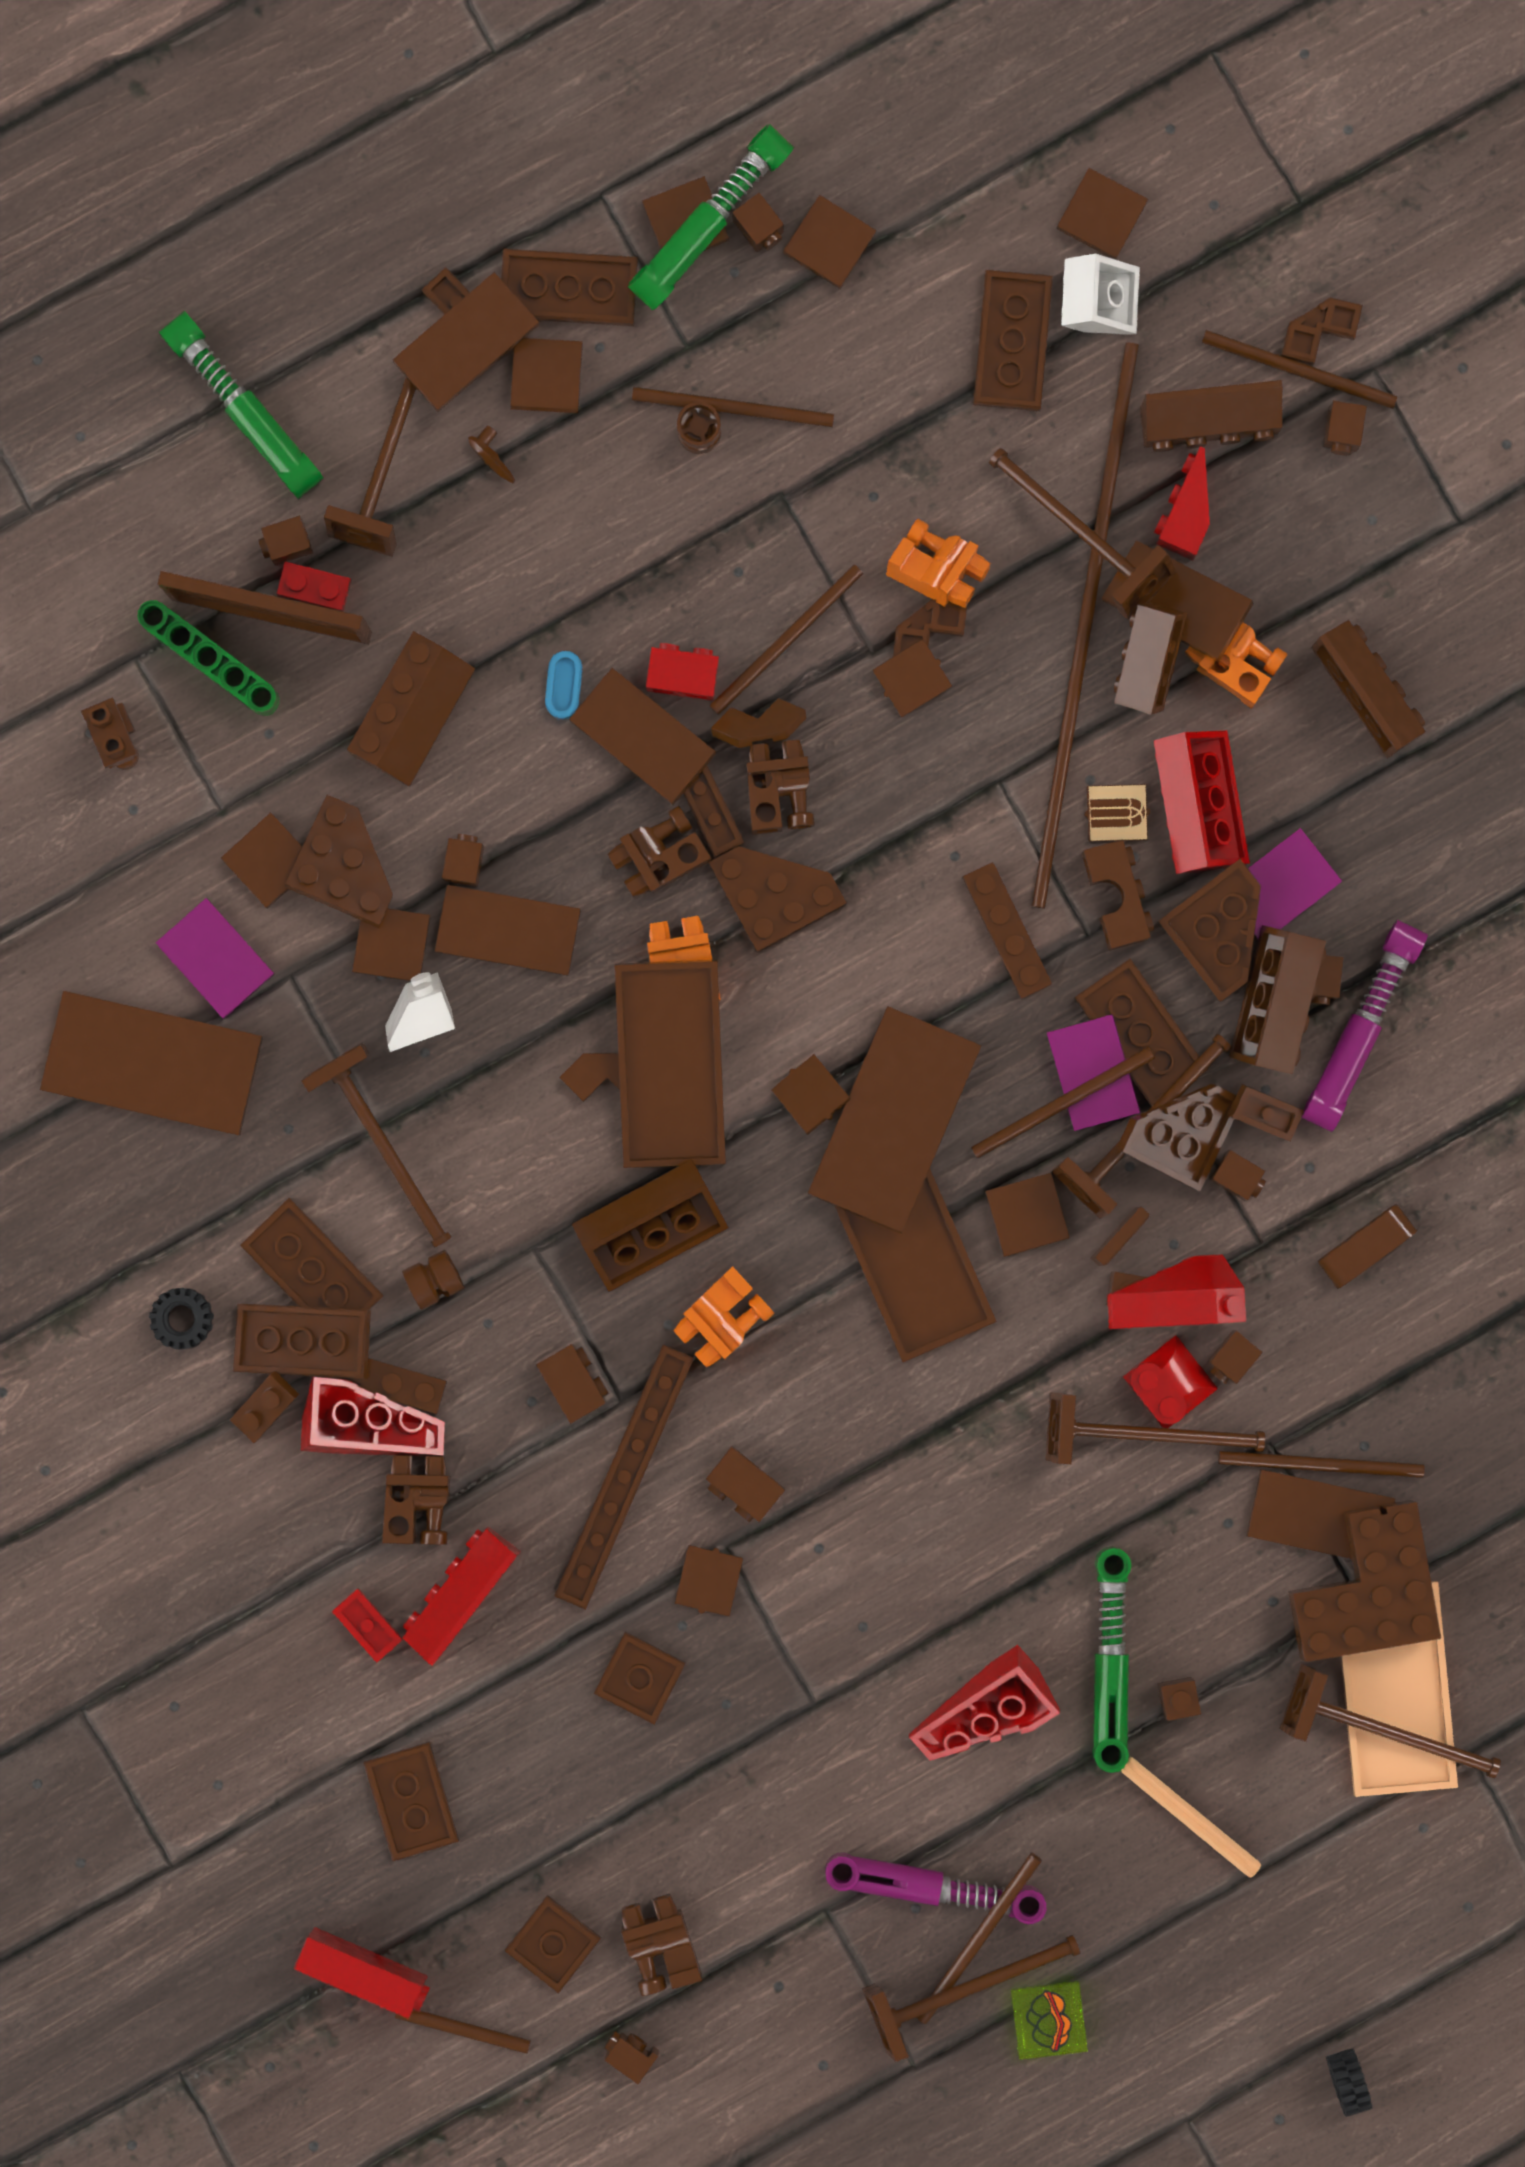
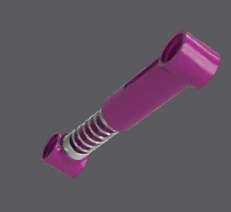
M1398 919L1395 921L1382 947V950L1385 952L1380 962L1382 967L1376 970L1377 977L1372 978L1374 984L1368 987L1370 992L1364 995L1366 1000L1360 1003L1362 1008L1357 1009L1358 1012L1356 1014L1350 1015L1317 1087L1314 1088L1303 1109V1119L1330 1132L1334 1131L1345 1110L1346 1101L1382 1030L1379 1024L1383 1019L1380 1016L1383 1011L1386 1012V1009H1384L1386 1004L1391 1003L1389 1001L1390 995H1395L1392 991L1395 986H1399L1397 981L1399 978H1403L1401 973L1406 972L1408 964H1414L1420 955L1428 937L1427 933Z
M845 1852L832 1855L825 1865L826 1880L833 1889L838 1891L849 1890L938 1906L939 1902L945 1904L947 1901L948 1904L957 1902V1906L960 1903L966 1904L967 1908L969 1905H973L976 1910L978 1907H985V1911H987L988 1908L991 1909L1005 1890V1887L997 1889L996 1885H993L992 1888L988 1887L986 1883L980 1886L977 1881L974 1884H969L968 1880L964 1883L960 1882L958 1878L955 1881H951L950 1877H944L943 1872L856 1857ZM840 1863H845L852 1869L851 1876L845 1880L836 1879L832 1873L833 1868ZM860 1874H866V1875H872V1876H877V1877H883V1878L893 1879V1882L884 1881V1880H879V1879H873V1878H868V1877H862V1876H859V1875H860ZM1025 1885L1005 1914L1011 1918H1017L1024 1924H1035L1044 1917L1046 1902L1041 1891L1031 1885ZM1028 1896L1038 1900L1037 1908L1031 1913H1025L1019 1909L1020 1901Z

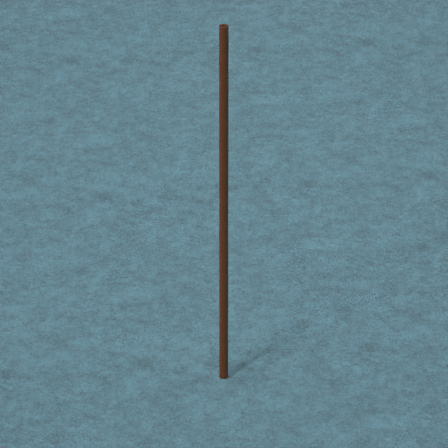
M1130 342L1125 343L1094 532L1104 541L1107 539L1139 347L1138 344ZM1091 548L1032 901V907L1045 909L1103 563V557L1093 548Z

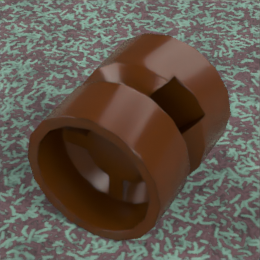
M692 402L680 411L677 418V430L681 445L687 451L694 454L708 453L717 446L721 437L720 416L715 408L708 403Z
M445 1249L428 1257L426 1265L418 1262L402 1270L405 1281L421 1310L439 1302V1296L442 1294L450 1297L465 1289L459 1273Z

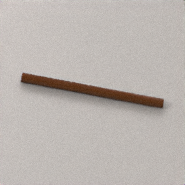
M1208 330L1205 331L1202 343L1391 409L1394 408L1398 397Z
M633 387L632 400L678 407H685L692 402H704L710 404L717 412L833 427L834 414L640 387Z
M854 564L709 705L710 708L717 715L725 710L863 575V572Z
M1150 1046L973 1145L971 1148L977 1158L982 1157L1156 1058Z
M1219 1451L1218 1464L1416 1478H1424L1425 1472L1424 1464L1232 1451Z
M1034 1853L1029 1854L930 1996L950 1989L956 1984L1042 1862L1040 1857ZM937 2009L916 2018L920 2022L927 2024Z

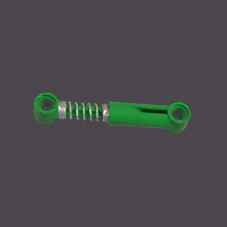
M771 124L763 127L747 146L748 154L741 161L742 166H736V173H730V180H724V187H718V194H712V199H708L706 202L702 201L655 257L629 282L627 287L652 311L670 295L676 282L726 226V219L729 216L728 212L731 209H735L734 205L737 202H741L740 198L743 195L747 196L746 191L749 188L753 189L752 184L755 181L759 182L758 177H763L767 171L772 172L777 169L793 151L794 147Z
M185 311L158 332L179 358L185 357L191 366H196L197 373H202V379L207 380V385L214 388L213 393L219 394V400L224 401V406H226L225 413L245 437L250 440L298 500L324 479L316 466L301 452L251 390L246 391L243 386L239 387L236 384L237 379L233 380L230 377L231 372L227 373L225 371V365H220V358L215 359L213 356L214 351H209V346L204 341L206 336Z
M1114 1546L1105 1547L1100 1550L1095 1559V1568L1098 1572L1097 1581L1100 1583L1099 1591L1102 1593V1599L1099 1600L1102 1602V1608L1099 1609V1611H1102V1618H1099L1102 1621V1627L1098 1628L1102 1630V1636L1099 1637L1102 1640V1645L1098 1647L1099 1652L1095 1653L1092 1755L1099 1768L1109 1773L1122 1770L1128 1763L1129 1654L1125 1653V1642L1122 1641V1636L1126 1633L1122 1631V1627L1126 1625L1123 1622V1617L1126 1616L1123 1613V1608L1126 1606L1123 1603V1599L1126 1595L1123 1593L1126 1592L1125 1584L1128 1582V1575L1132 1565L1127 1553ZM1110 1555H1117L1122 1560V1567L1117 1573H1107L1104 1569V1562ZM1109 1703H1113V1735H1109ZM1108 1745H1114L1119 1748L1120 1752L1117 1760L1110 1763L1103 1761L1101 1757L1102 1750Z

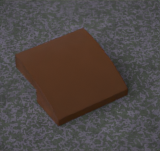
M524 338L514 346L511 410L578 413L583 341Z

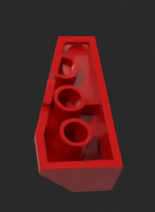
M1223 1254L1187 1257L1174 1266L1161 1269L1148 1278L1135 1281L1107 1294L1109 1329L1246 1322L1244 1286Z
M322 1377L312 1378L302 1416L300 1451L442 1457L444 1455V1421L412 1407L400 1405L387 1399L382 1394L370 1392L349 1380Z
M1016 1645L983 1668L909 1733V1738L931 1761L969 1750L970 1745L988 1740L991 1743L1002 1740V1736L1019 1731L1021 1734L1034 1731L1060 1714V1709L1039 1668L1021 1647Z

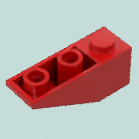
M1201 446L1196 455L1189 453L1181 471L1187 474L1183 485L1175 484L1168 503L1173 504L1169 516L1162 514L1154 533L1160 535L1156 545L1192 561L1210 525L1205 448Z

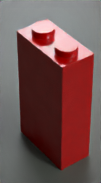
M316 1927L307 1937L294 1967L296 1971L408 2019L413 2010L420 2012L430 1989L429 1986L424 1985L428 1975Z

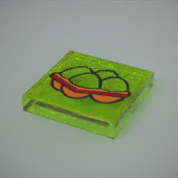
M1079 1981L1010 1989L1019 2060L1088 2052Z

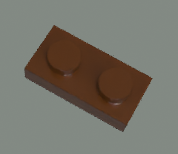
M1241 1084L1228 1115L1291 1142L1304 1110Z
M274 1371L233 1415L230 1421L255 1443L300 1394Z

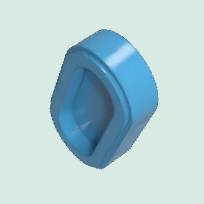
M570 651L556 653L551 658L548 666L545 705L549 714L560 720L569 719L579 708L583 666L580 658Z

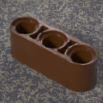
M1395 1204L1329 1251L1317 1262L1336 1288L1340 1289L1408 1240L1417 1230L1399 1205Z

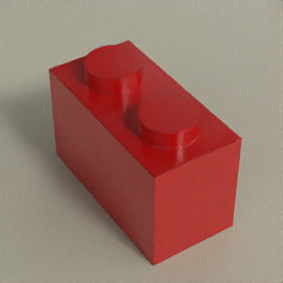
M660 643L659 648L651 647L646 682L647 692L714 701L719 656H713L712 650L704 648H693V653L679 651L680 646L669 643Z

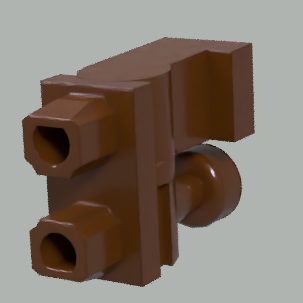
M112 697L81 710L104 767L111 769L116 766L122 770L133 768L138 762L139 753L129 735L136 731L123 703L116 705Z
M800 740L782 742L783 759L770 760L768 743L750 746V762L747 763L752 835L782 832L779 797L783 796L790 797L793 814L787 816L788 829H805L815 826L813 813L807 812L806 791L809 787L810 775L808 756H804Z
M679 805L669 811V819L651 828H637L630 834L620 838L622 843L607 854L617 871L632 861L635 863L639 872L624 881L633 897L645 894L650 890L652 893H655L687 873L712 861L696 832L669 848H666L663 840L676 830L684 834L692 829L690 822Z
M394 1455L391 1474H386L382 1543L415 1544L416 1511H426L427 1530L420 1532V1544L447 1545V1532L441 1530L443 1508L449 1501L451 1476L446 1475L445 1457L426 1456L425 1475H412L413 1456Z
M670 1894L653 1899L657 1916L644 1919L640 1903L622 1908L623 1926L621 1933L627 1952L631 1958L636 1960L643 1977L638 1982L641 1996L652 1995L667 1988L664 1976L661 1974L656 1975L653 1957L662 1954L672 1989L702 1981V1972L682 1909L677 1910Z

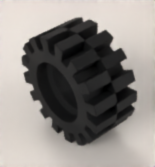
M174 1288L166 1293H162L158 1296L159 1299L154 1301L151 1306L153 1307L152 1312L149 1313V1318H151V1324L149 1325L150 1329L155 1333L154 1337L160 1340L164 1346L178 1350L196 1347L208 1337V1333L213 1327L212 1319H214V1313L211 1312L210 1303L205 1300V1296L188 1288ZM179 1305L189 1307L194 1314V1324L185 1332L175 1331L169 1324L171 1310Z
M1351 2048L1326 2056L1333 2086L1335 2087L1336 2095L1345 2117L1373 2109L1365 2077L1354 2049Z

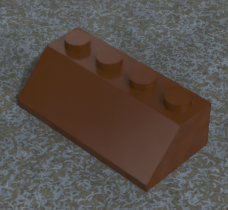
M1282 380L1146 394L1140 407L1144 448L1153 447L1154 452H1164L1172 450L1173 445L1186 444L1187 448H1199L1200 446H1207V441L1220 440L1221 445H1230L1241 442L1240 438L1254 437V441L1274 439V434H1279L1282 429Z
M1347 620L1319 637L1311 648L1388 759L1426 732L1422 727L1425 725V721L1417 709H1410L1403 698L1406 697V694L1401 685L1396 680L1391 682L1384 672L1387 669L1385 662L1377 652L1371 653L1365 644L1368 639L1360 626L1357 624L1353 626Z
M413 631L347 748L348 752L352 756L410 787L476 669L447 649Z
M1262 925L1229 1057L1258 1067L1293 1074L1294 1067L1299 1063L1301 1056L1299 1047L1302 1035L1306 1032L1309 1025L1308 1011L1310 1003L1315 998L1318 989L1316 980L1319 968L1323 965L1326 958L1325 940Z
M693 1160L686 1162L572 1224L586 1254L608 1292L729 1228Z

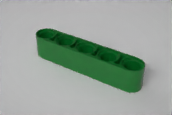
M149 600L139 607L137 613L138 621L148 633L260 716H268L278 709L279 695L268 682L163 603L157 600ZM153 610H160L163 613L162 621L155 626L148 625V614ZM178 631H189L190 639L185 645L177 646L174 644V636ZM208 650L215 651L217 653L215 663L211 666L201 665L202 654ZM236 670L242 671L244 673L243 682L236 687L228 685L227 678L229 674ZM260 691H268L271 694L269 704L264 707H258L254 703V698Z

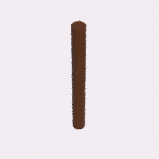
M413 2010L409 2019L399 2014L395 2015V2018L525 2054H528L531 2040L424 2011L417 2012Z

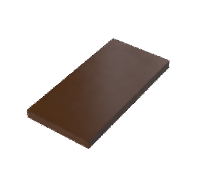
M160 571L158 585L172 601L369 645L372 631L363 616Z
M718 960L615 964L623 1167L681 1166L690 1160H693L695 1165L726 1164Z
M63 991L40 1090L240 1136L263 1036Z
M887 1006L849 1095L851 1100L845 1104L810 1186L808 1195L902 1234L982 1045Z
M930 1169L902 1234L835 1206L902 1362L997 1322Z

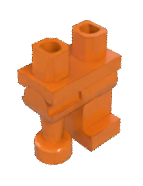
M917 519L909 530L907 537H903L890 557L886 575L931 599L937 600L936 602L944 607L950 601L966 608L974 594L975 588L962 580L965 575H968L981 583L989 572L991 563L977 554V544L971 541L968 543L956 535L943 539L928 532L929 525ZM922 544L934 552L935 555L932 558L916 548Z
M1245 623L1241 624L1220 661L1190 646L1185 652L1194 663L1199 665L1197 668L1198 672L1204 676L1206 675L1213 682L1231 692L1251 709L1264 692L1271 678L1245 662L1247 656L1250 655L1264 662L1263 670L1274 676L1288 655L1280 648H1276L1272 652L1255 639L1254 630Z
M699 916L682 918L684 937L673 939L670 938L668 921L651 923L650 942L647 943L650 962L713 960L708 933H704Z
M733 1266L683 1313L685 1317L673 1330L685 1344L698 1332L702 1334L708 1342L694 1355L706 1368L717 1362L721 1357L726 1359L743 1342L744 1335L760 1318L763 1321H767L775 1314L758 1294H755L748 1301L751 1307L737 1319L732 1316L729 1311L753 1290Z

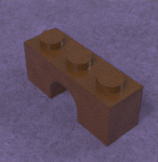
M1122 839L1083 850L1081 855L1090 886L1100 883L1112 884L1120 891L1122 897L1119 910L1103 915L1100 918L1108 950L1111 951L1149 940L1151 938L1149 932L1154 931V925L1150 912H1143L1140 899L1145 898L1140 878L1134 880L1131 866H1135L1136 862L1131 846L1125 847Z

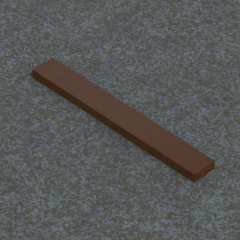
M663 1344L555 1593V1597L586 1610L694 1357Z

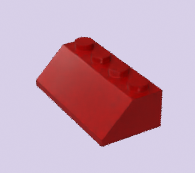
M1228 731L1183 732L1154 740L1155 758L1158 764L1161 793L1164 799L1167 828L1170 835L1172 859L1176 874L1198 873L1228 868L1240 858L1245 865L1250 864Z
M487 1527L484 1532H481L479 1529L476 1530L466 1543V1546L470 1548L463 1559L456 1556L444 1572L449 1578L443 1586L440 1587L438 1584H435L423 1599L428 1603L423 1612L419 1614L414 1611L403 1625V1628L407 1630L403 1639L431 1666L441 1657L521 1552L490 1527Z

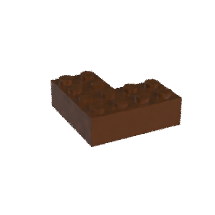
M1407 1500L1381 1505L1382 1512L1386 1513L1382 1515L1380 1508L1374 1506L1344 1511L1355 1579L1288 1591L1301 1660L1310 1662L1441 1639L1416 1501Z

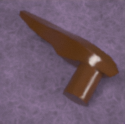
M487 425L477 438L474 436L468 437L470 446L487 466L510 483L516 481L508 468L499 459L498 454L488 446L497 435V432L492 427Z

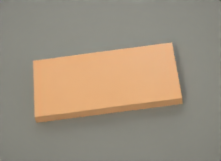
M1431 1581L1441 1639L1341 1656L1345 1709L1454 1747L1438 1581ZM1347 1725L1353 1793L1355 1797L1458 1788L1456 1762Z

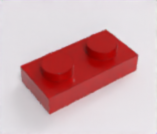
M285 561L276 594L280 597L343 612L352 580L348 577Z
M359 1588L332 1611L376 1663L403 1640Z

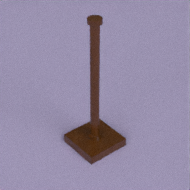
M405 378L360 513L356 514L328 505L324 515L328 537L393 557L397 545L394 527L391 524L372 519L416 391L414 385L407 378Z
M1003 448L998 449L990 458L989 464L993 468L999 467L1127 578L1111 596L1120 614L1128 621H1130L1132 612L1137 608L1138 604L1150 602L1176 573L1169 554L1159 545L1136 568L1007 457L1008 453Z
M1216 1034L1212 1038L1213 1043L1149 1110L1181 1097L1223 1052L1227 1053L1232 1048L1231 1045L1222 1036ZM1118 1143L1090 1172H1084L1069 1157L1061 1161L1051 1171L1099 1219L1107 1216L1118 1205L1100 1188L1101 1184L1099 1183L1126 1155L1116 1150Z
M362 1042L302 1079V1083L308 1093L330 1079L334 1084L338 1083L433 1239L431 1243L435 1248L449 1240L451 1235L448 1231L444 1232L349 1076L352 1074L349 1068L367 1058L370 1054Z
M1050 1392L1046 1461L1058 1464H1072L1073 1439L1075 1436L1254 1448L1258 1452H1263L1265 1448L1264 1431H1256L1255 1434L1076 1422V1395Z
M1301 1664L1279 1728L1293 1738L1306 1742L1314 1717L1317 1714L1484 1771L1487 1777L1494 1779L1497 1776L1501 1765L1499 1758L1492 1757L1488 1759L1320 1701L1328 1675L1313 1667Z
M1070 1935L1066 1937V1941L898 2010H895L894 2007L890 2008L884 1991L875 1983L862 1988L885 2051L895 2062L909 2057L898 2030L902 2027L901 2023L1070 1954L1073 1957L1080 1955V1949L1075 1937Z

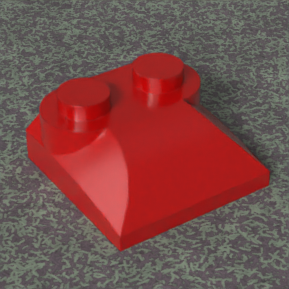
M1177 1335L1173 1336L1122 1376L1161 1428H1170L1173 1424L1179 1422L1187 1413L1218 1389Z

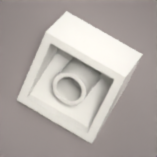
M1096 253L1065 259L1061 326L1089 333L1136 334L1140 267Z
M429 972L421 973L411 978V982L405 984L385 1025L390 1052L455 1029L452 1009L438 973L432 975Z

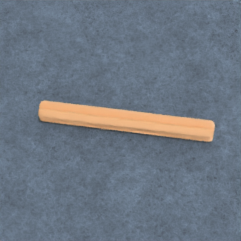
M1132 1757L1128 1758V1763L1121 1770L1126 1777L1246 1876L1251 1878L1258 1872L1261 1864L1257 1859Z

